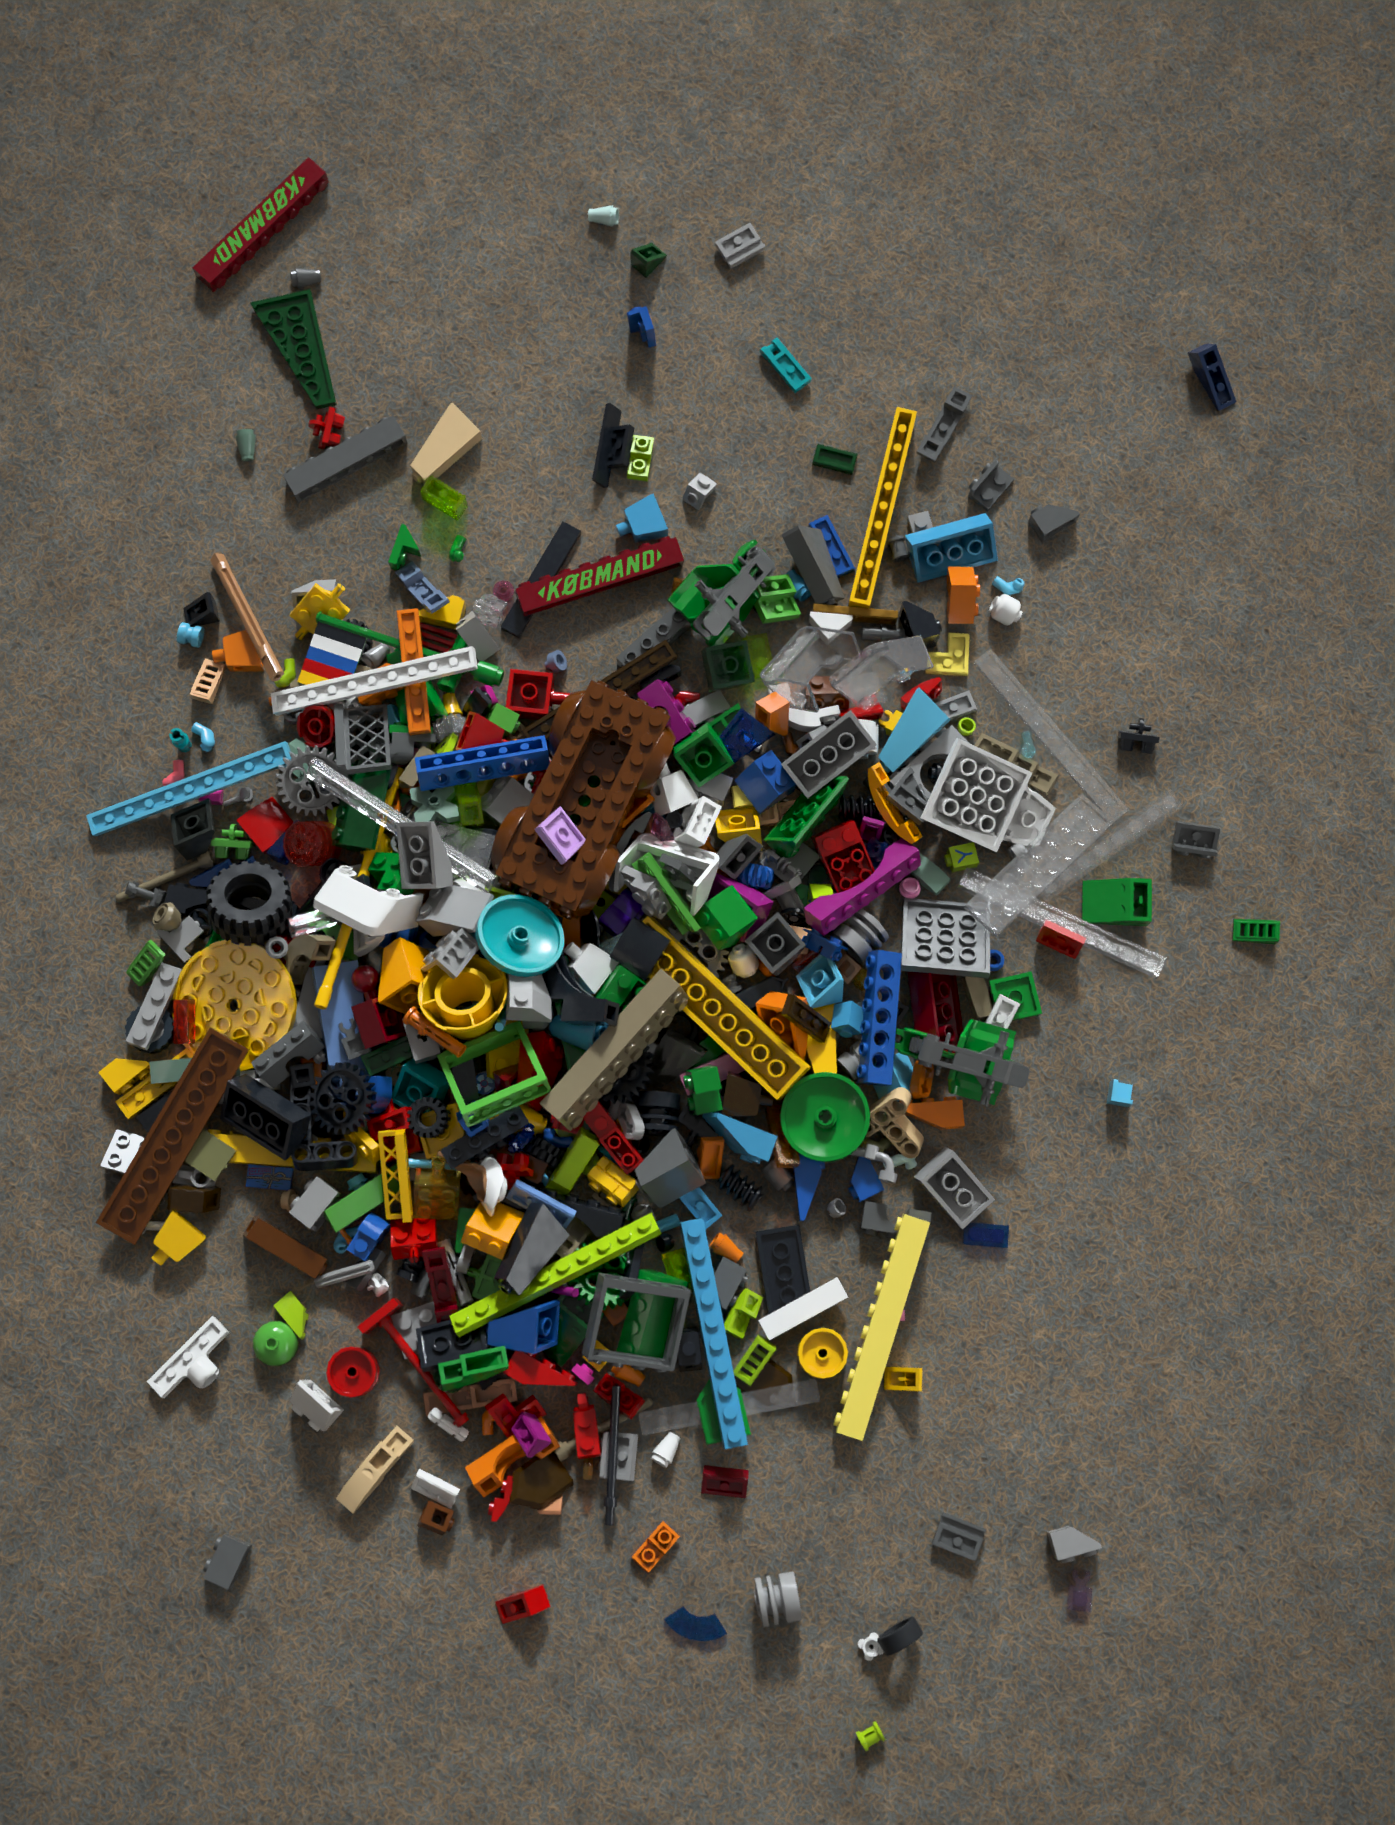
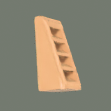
M205 658L192 686L191 698L213 705L226 664L214 663L213 660ZM208 666L219 669L217 672L208 670ZM205 674L213 675V676H215V678H214V679H211V678L205 677ZM203 681H206L212 684L211 686H207L202 683ZM200 688L209 691L208 693L200 692Z

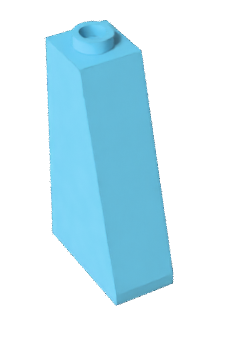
M920 688L913 694L878 756L882 761L880 764L887 773L890 771L894 773L897 769L900 770L911 756L915 755L951 720Z

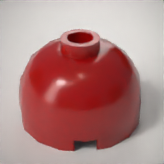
M313 705L304 708L305 710L297 718L296 726L299 736L303 737L306 741L305 744L313 748L317 745L319 748L334 742V710L326 705Z

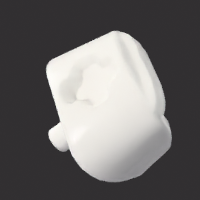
M374 1273L368 1281L370 1286L367 1287V1290H373L376 1297H380L389 1289L388 1283L379 1273Z

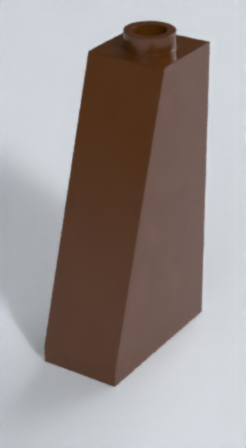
M254 1215L243 1233L247 1239L313 1278H316L317 1275L321 1276L327 1268L328 1264L325 1263L327 1261L326 1257L257 1215Z

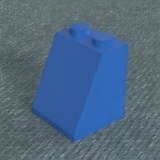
M556 1299L489 1322L486 1332L488 1336L487 1345L505 1346L507 1349L536 1354L557 1345L560 1300Z

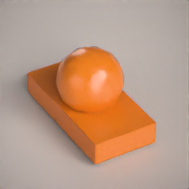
M723 1136L701 1137V1142L697 1149V1157L704 1179L720 1178L725 1141Z

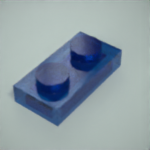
M970 1222L963 1229L962 1245L1008 1248L1009 1226Z

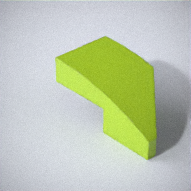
M289 1291L273 1306L297 1336L303 1340L306 1334L304 1333L305 1323L308 1320L309 1314L305 1312L306 1308L296 1295Z

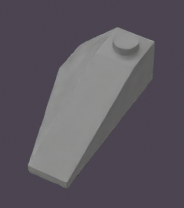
M506 973L508 984L506 1020L551 1022V998L542 974L532 977H519Z

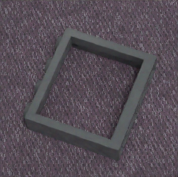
M598 1273L582 1354L589 1362H595L596 1364H601L604 1361L610 1362V1365L615 1367H623V1364L631 1365V1368L636 1370H645V1367L653 1368V1371L658 1373L666 1372V1370L674 1371L691 1291L682 1285ZM607 1288L675 1298L663 1358L595 1348Z

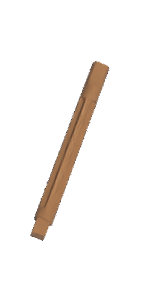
M215 553L210 561L225 587L271 681L280 680L284 672L239 587L224 554Z

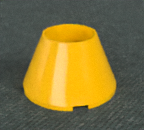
M478 954L472 957L455 979H452L438 965L433 966L428 970V974L423 982H420L418 989L419 1006L426 1019L436 1027L461 1040H474L488 1033L501 1013L508 996V984L504 972L492 965L487 959L479 957ZM479 1001L476 1006L470 1009L454 1010L461 1003Z

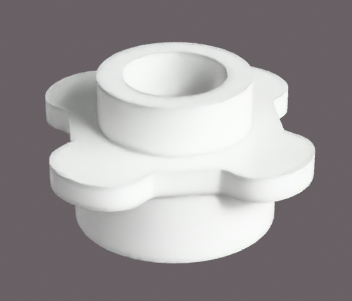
M874 1632L870 1633L866 1639L858 1641V1647L863 1650L864 1658L868 1661L873 1660V1657L878 1654L884 1653L877 1641L879 1636Z

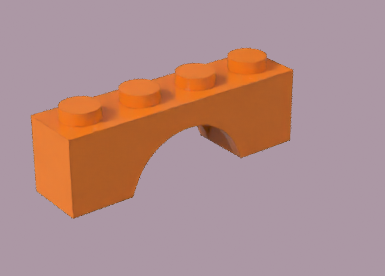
M541 1416L538 1420L549 1436L551 1443L534 1455L540 1459L560 1447L552 1430ZM512 1435L466 1466L465 1469L473 1485L484 1498L503 1485L504 1474L508 1467L519 1458L525 1457L526 1454L515 1435Z

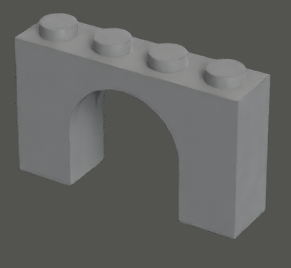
M952 725L948 729L942 728L936 734L937 739L932 743L928 741L920 749L921 753L917 757L913 755L905 762L906 767L903 770L899 771L897 769L889 777L890 782L888 786L893 789L911 767L914 771L913 776L918 785H922L925 796L929 798L931 793L921 782V768L927 762L934 759L946 760L956 738L965 742L968 741Z

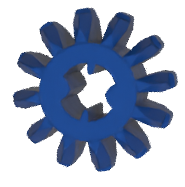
M749 863L738 875L737 881L751 888L768 890L771 889L774 881V870L767 866Z

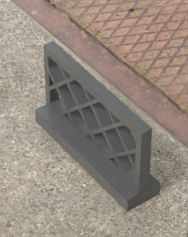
M343 703L334 704L336 764L340 781L349 780L348 774L390 770L391 754L387 704L344 709ZM383 712L377 719L371 716L374 713ZM352 715H360V716H361V717H360L359 719H357L356 721H354V720H352V719L349 718V716H352ZM365 720L372 722L367 728L361 725ZM377 726L383 728L378 734L372 731ZM356 728L362 731L357 736L351 734ZM366 735L373 737L368 743L362 740ZM378 741L384 744L380 749L373 746ZM356 744H359L362 748L357 752L351 749ZM368 750L374 753L369 758L363 756ZM379 756L386 760L383 763H375L374 761ZM357 759L363 762L361 765L352 766V763Z

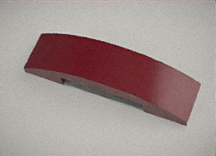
M445 1246L422 1250L435 1307L436 1321L440 1323L451 1320L449 1316L458 1312L459 1309Z

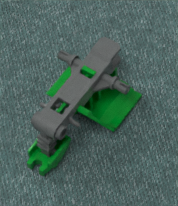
M751 540L740 547L732 560L733 564L699 565L695 567L667 600L677 612H680L688 620L691 628L706 640L705 643L714 653L718 652L734 631L741 638L748 634V631L741 623L745 621L760 595L755 589L759 584L765 588L766 584L763 582V579L766 576H770L776 570L775 563L766 554V551L761 547L755 546L758 543L756 540Z
M970 1019L960 1035L958 1045L954 1046L949 1044L951 1033H947L945 1042L939 1041V1036L912 1028L896 1029V1034L901 1036V1040L895 1042V1048L898 1049V1053L919 1059L918 1064L926 1067H931L932 1064L938 1065L935 1072L937 1076L940 1074L942 1066L950 1068L948 1075V1091L950 1094L980 1101V1104L988 1106V1104L995 1105L1003 1083L1019 1088L1025 1087L1030 1073L1029 1068L1010 1059L1016 1031ZM941 1056L953 1059L952 1064L949 1063V1059H945V1061L940 1060Z

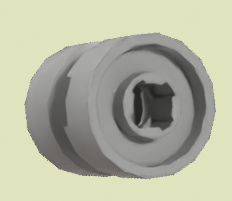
M857 1040L850 1046V1052H843L836 1058L837 1064L853 1081L858 1078L857 1067L860 1063L858 1049L861 1040ZM875 1057L872 1059L874 1065L877 1062Z

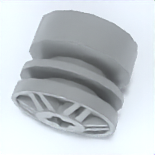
M861 908L853 914L854 916L847 919L851 927L841 923L831 933V936L842 940L841 945L848 948L846 951L859 964L864 965L868 953L873 951L869 945L879 949L882 946L881 942L885 943L890 937L881 923Z
M793 1571L779 1573L778 1585H773L770 1575L766 1576L768 1587H762L761 1577L755 1578L754 1597L757 1614L763 1623V1627H769V1615H773L774 1624L778 1625L780 1613L784 1614L787 1623L802 1621Z

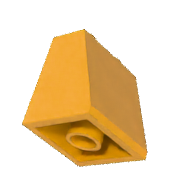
M401 937L395 939L383 949L378 994L379 1003L403 1014H406L412 1007L420 1008L418 989L420 982H423L428 974V970L423 972L420 969L425 964L423 959L429 954L428 950Z
M480 1202L466 1225L461 1243L503 1260L525 1213L498 1202L495 1206L494 1215L490 1216Z

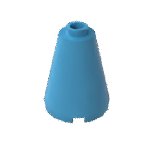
M556 1015L549 1023V1030L553 1037L586 1051L609 1027L571 1025L560 1021L561 1015Z

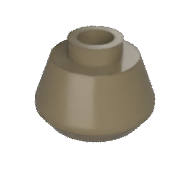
M171 902L160 905L153 916L154 927L158 930L172 931L177 929L182 921L180 912Z

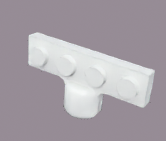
M212 1316L147 1382L162 1398H165L186 1377L198 1388L207 1387L216 1379L219 1373V1369L209 1359V1354L230 1332L216 1317Z

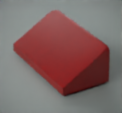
M879 703L840 710L839 718L851 710L858 719L875 720L881 719L884 711Z

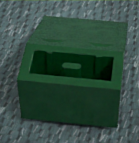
M561 1295L558 1298L560 1300L558 1344L543 1350L561 1368L585 1340L592 1303L586 1306V1299L578 1300V1296Z

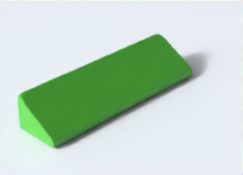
M397 1164L389 1169L394 1172L398 1168ZM382 1174L324 1211V1217L336 1233L384 1202ZM393 1177L388 1183V1188L395 1194L400 1188L399 1181Z

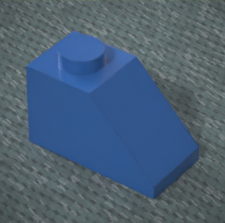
M860 1156L857 1158L849 1182L851 1187L848 1188L853 1200L858 1199L859 1203L885 1190L878 1179L879 1177L870 1159Z

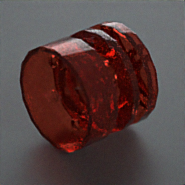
M298 821L292 824L287 829L283 839L286 857L298 867L322 866L327 859L338 858L342 848L331 846L333 840L332 831L335 825L328 821Z

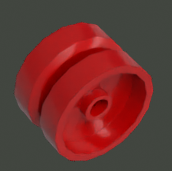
M351 1346L340 1349L332 1356L328 1362L326 1374L328 1383L335 1392L341 1396L358 1397L366 1395L374 1389L379 1381L380 1367L373 1353L365 1348ZM350 1368L356 1369L355 1376H351L352 1373H349Z

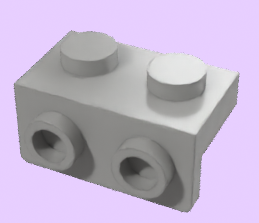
M604 1432L601 1439L602 1455L599 1462L600 1478L607 1479L609 1432ZM618 1433L616 1479L634 1481L638 1434Z

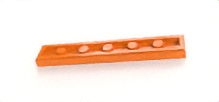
M418 608L397 610L402 662L423 658ZM426 681L404 686L409 735L431 733Z

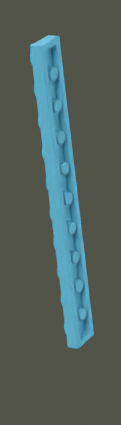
M281 742L88 814L86 817L91 833L96 837L276 770L278 765L285 766L283 757L291 759L288 742Z

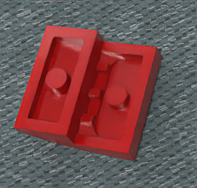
M273 796L253 807L236 820L263 854L267 853L280 841L283 843L299 830Z

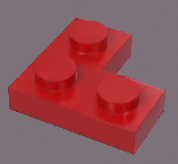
M504 1393L485 1405V1408L507 1438L514 1435L511 1429L522 1411L534 1414L537 1418L547 1414L534 1395L515 1408Z

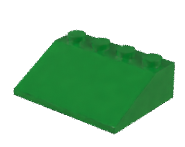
M836 776L808 799L802 793L766 836L764 841L772 849L776 850V854L780 858L794 857L799 852L800 845L812 836L814 828L825 820L827 812L838 804V799L843 794L849 778L847 776Z

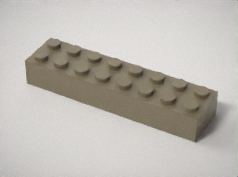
M660 969L619 1014L617 1026H609L540 1104L569 1131L577 1128L581 1124L583 1116L597 1106L598 1100L603 1094H607L612 1089L613 1083L618 1077L624 1076L628 1066L641 1057L643 1049L657 1039L660 1030L672 1022L673 1016L677 1011L685 1008L689 996L681 985Z

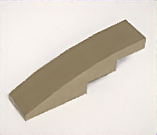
M981 733L974 745L1032 772L1028 786L1047 796L1059 779L1057 774L1040 767L1038 762L1021 755L1019 750L986 734Z

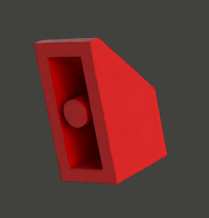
M543 1585L495 1601L502 1624L532 1616L551 1607Z

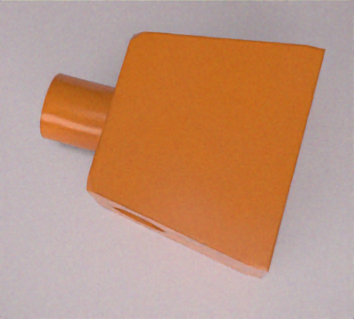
M246 630L223 637L224 649L212 650L214 663L226 661V666L231 672L264 671V666Z

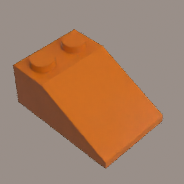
M770 991L756 1002L758 1017L805 1061L808 1034L781 1015L788 994ZM797 996L808 1005L806 997Z

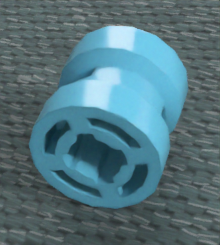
M182 622L178 628L177 642L181 644L188 642L191 646L199 648L204 638V628L200 626L191 627L190 624Z

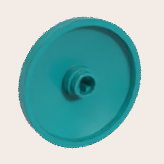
M523 895L498 897L486 905L477 920L476 940L482 954L492 965L505 973L519 977L540 975L555 965L563 951L564 933L558 918L547 906L533 898Z

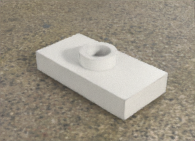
M421 1469L418 1470L411 1489L450 1509L454 1505L460 1489Z

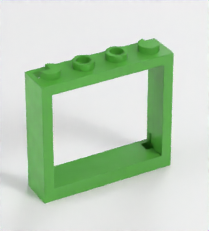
M519 1020L507 1024L502 1031L488 1032L481 1037L465 1042L464 1045L467 1048L461 1057H456L449 1050L437 1055L467 1128L551 1091L545 1073ZM521 1039L537 1075L465 1105L450 1068Z

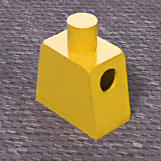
M171 1211L154 1238L153 1243L159 1249L151 1258L160 1266L169 1257L179 1262L206 1239V1235L180 1213Z

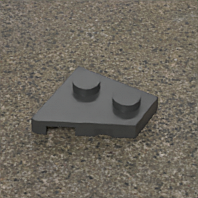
M910 767L885 799L920 825L924 820L921 819V815L929 798L925 796L922 785H918L913 776L914 771Z
M662 853L659 862L665 873L664 875L671 880L676 881L679 879L693 886L699 879L695 877L696 873L683 862Z

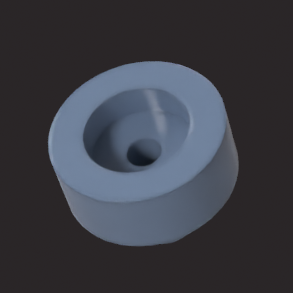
M559 650L549 653L545 662L546 669H551L554 673L564 671L567 668V660L564 654Z

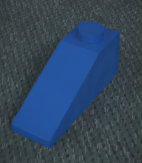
M799 1153L792 1154L799 1222H803L822 1173L821 1169H825V1162L814 1161Z

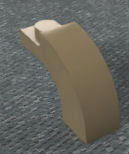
M300 935L288 944V951L283 958L286 960L285 967L294 985L303 984L312 960L330 959L336 942L333 938L327 935Z

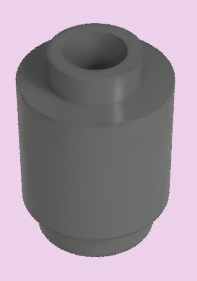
M775 1159L762 1170L765 1174L764 1178L778 1192L781 1190L786 1192L794 1184L792 1181L794 1176L781 1162H777Z

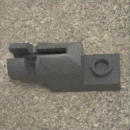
M392 732V743H390L391 765H409L413 759L414 748L419 750L421 746H425L430 750L431 748L435 749L436 734L409 735V733ZM377 742L373 746L380 749L384 744ZM379 756L374 762L381 763L382 757Z

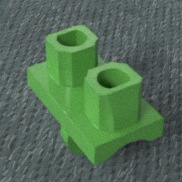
M231 824L229 830L222 829V836H229V838H215L211 840V846H214L216 858H228L229 847H236V859L246 860L249 858L250 848L254 847L253 840L237 839V837H244V831L237 830L236 824Z

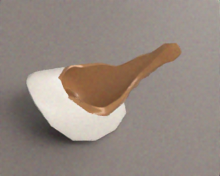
M439 1150L437 1153V1157L442 1162L447 1163V1161L441 1153V1150ZM486 1156L480 1165L471 1163L468 1160L454 1168L467 1176L469 1184L477 1194V1199L481 1201L486 1212L493 1216L496 1204L504 1200L507 1191V1179L503 1176L502 1168L495 1158Z

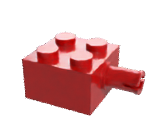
M510 669L506 708L520 714L519 718L539 720L551 712L553 704L561 705L564 699L571 693L554 692L553 673Z

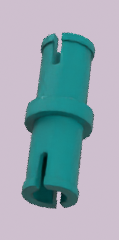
M173 728L170 731L172 734L169 733L172 744L181 752L190 751L189 746L192 747V743L188 735L179 728Z

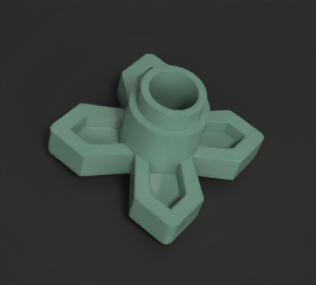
M454 786L437 788L433 793L428 790L421 791L420 787L410 789L412 804L420 807L414 813L415 822L434 821L435 824H440L443 821L451 823L460 820L457 805L450 802L455 797Z

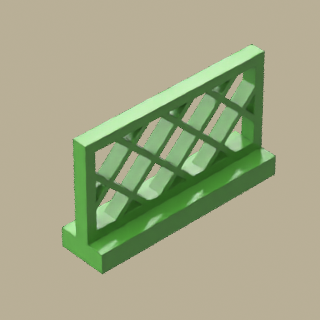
M647 852L631 864L633 869L658 880L672 907L667 912V916L681 935L688 931L696 932L701 928L690 914V907L669 878L664 875V871L650 852Z

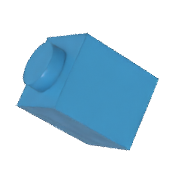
M853 1001L834 1004L831 1028L845 1038L862 1034L860 1026L863 1021L864 1011Z

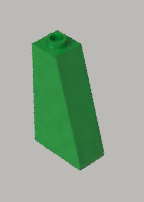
M396 648L393 653L387 655L389 664L402 663L400 649ZM431 680L426 681L431 724L449 716ZM402 689L395 698L400 722L408 725L405 689Z

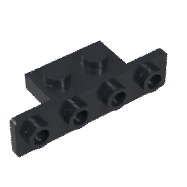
M606 403L592 477V480L603 488L608 487L611 469L628 467L635 429L630 424L619 426L622 412L611 403Z
M520 1106L507 1110L488 1121L489 1126L474 1136L469 1137L466 1134L441 1149V1153L450 1168L454 1169L469 1159L472 1162L475 1160L480 1162L486 1156H489V1152L497 1149L498 1151L509 1144L508 1141L511 1140L510 1135L529 1124Z

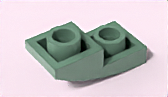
M920 853L921 866L910 874L919 879L921 886L938 895L951 880L938 866Z

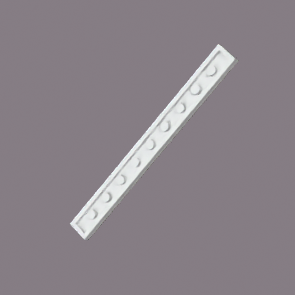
M470 646L271 693L273 714L276 716L303 710L307 706L325 705L476 670L478 667L475 648Z

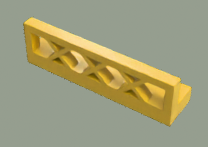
M406 1130L378 1131L386 1220L402 1219L403 1223L412 1222L414 1215ZM395 1136L396 1146L392 1150L384 1145V1137ZM391 1155L397 1160L398 1168L394 1172L386 1166V1161ZM393 1177L399 1181L400 1189L396 1194L388 1188V1183ZM395 1199L401 1203L402 1212L391 1213L390 1205Z

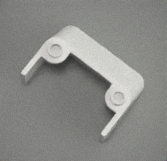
M650 833L639 835L617 861L614 891L618 892L625 884V879L620 871L626 865L633 868L631 866L633 862L647 852H650L661 867L659 859L662 853L683 862L696 873L695 877L699 878L693 886L679 879L676 881L669 879L674 886L687 890L686 898L691 902L690 914L695 916L708 899L719 866V856L714 852Z
M361 864L353 866L343 865L335 869L314 898L313 907L318 911L364 934L379 936L418 927L416 919L420 914L419 911L424 894L417 893L404 896L400 894L399 890L392 888L379 892L354 880L357 878Z

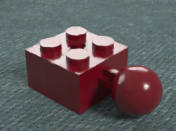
M369 965L357 967L351 976L353 987L358 992L364 993L366 999L365 1002L351 1007L365 1049L406 1036L402 1021L405 1014L379 1003L376 992L380 982L379 973L374 967Z

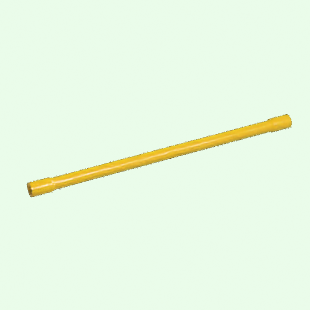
M398 767L392 787L386 793L375 850L365 852L358 876L365 874L369 877L370 875L368 868L375 853L378 851L397 790L399 789V777L404 772V769ZM344 923L341 925L323 983L319 988L314 1003L316 1008L327 1010L333 992L332 988L352 927Z

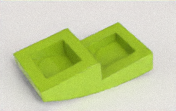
M745 1288L736 1299L724 1322L725 1332L737 1339H743L750 1318L757 1317L763 1297Z

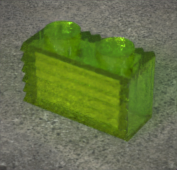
M433 475L429 477L420 491L422 500L457 521L468 507L465 495L458 493V490L455 491V488L452 489L451 486L448 487V484L437 480Z

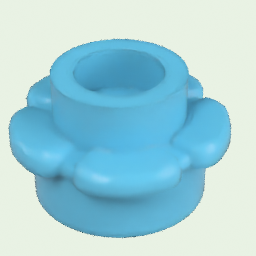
M363 1173L347 1181L350 1187L348 1190L354 1189L355 1191L366 1184L365 1182L368 1178H365Z

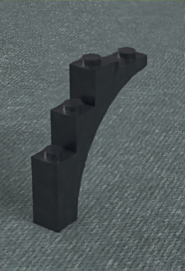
M556 915L562 926L563 917ZM562 951L555 965L545 973H542L551 1002L563 1003L560 1021L582 1026H617L620 1004L607 999L595 998L583 990L570 972L564 952Z

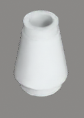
M669 1432L652 1451L653 1456L651 1459L667 1468L668 1464H672L681 1438Z

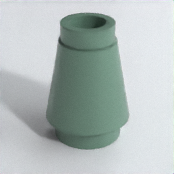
M237 430L235 438L241 460L253 461L256 442L254 430Z

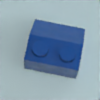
M772 750L756 759L735 779L736 784L759 815L793 793L796 788V783L783 768Z

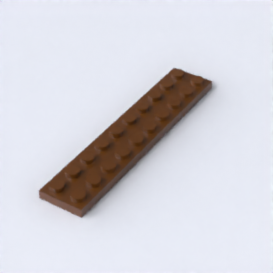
M209 1028L97 1219L96 1223L134 1245L137 1244L223 1097L227 1081L234 1078L250 1049L217 1030Z

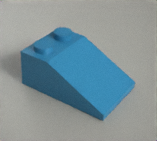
M705 1113L702 1115L719 1136H723L724 1142L734 1153L741 1155V1160L760 1164L761 1161L769 1162L777 1136L720 1113Z

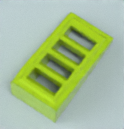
M758 1334L733 1370L734 1375L751 1386L775 1352L777 1346ZM760 1344L765 1349H767L768 1352L765 1353L763 1350L758 1348L757 1345ZM754 1351L756 1354L761 1356L763 1358L762 1361L753 1356L751 1353ZM749 1359L758 1367L755 1369L753 1366L748 1364L746 1360ZM742 1366L753 1373L751 1377L740 1370Z

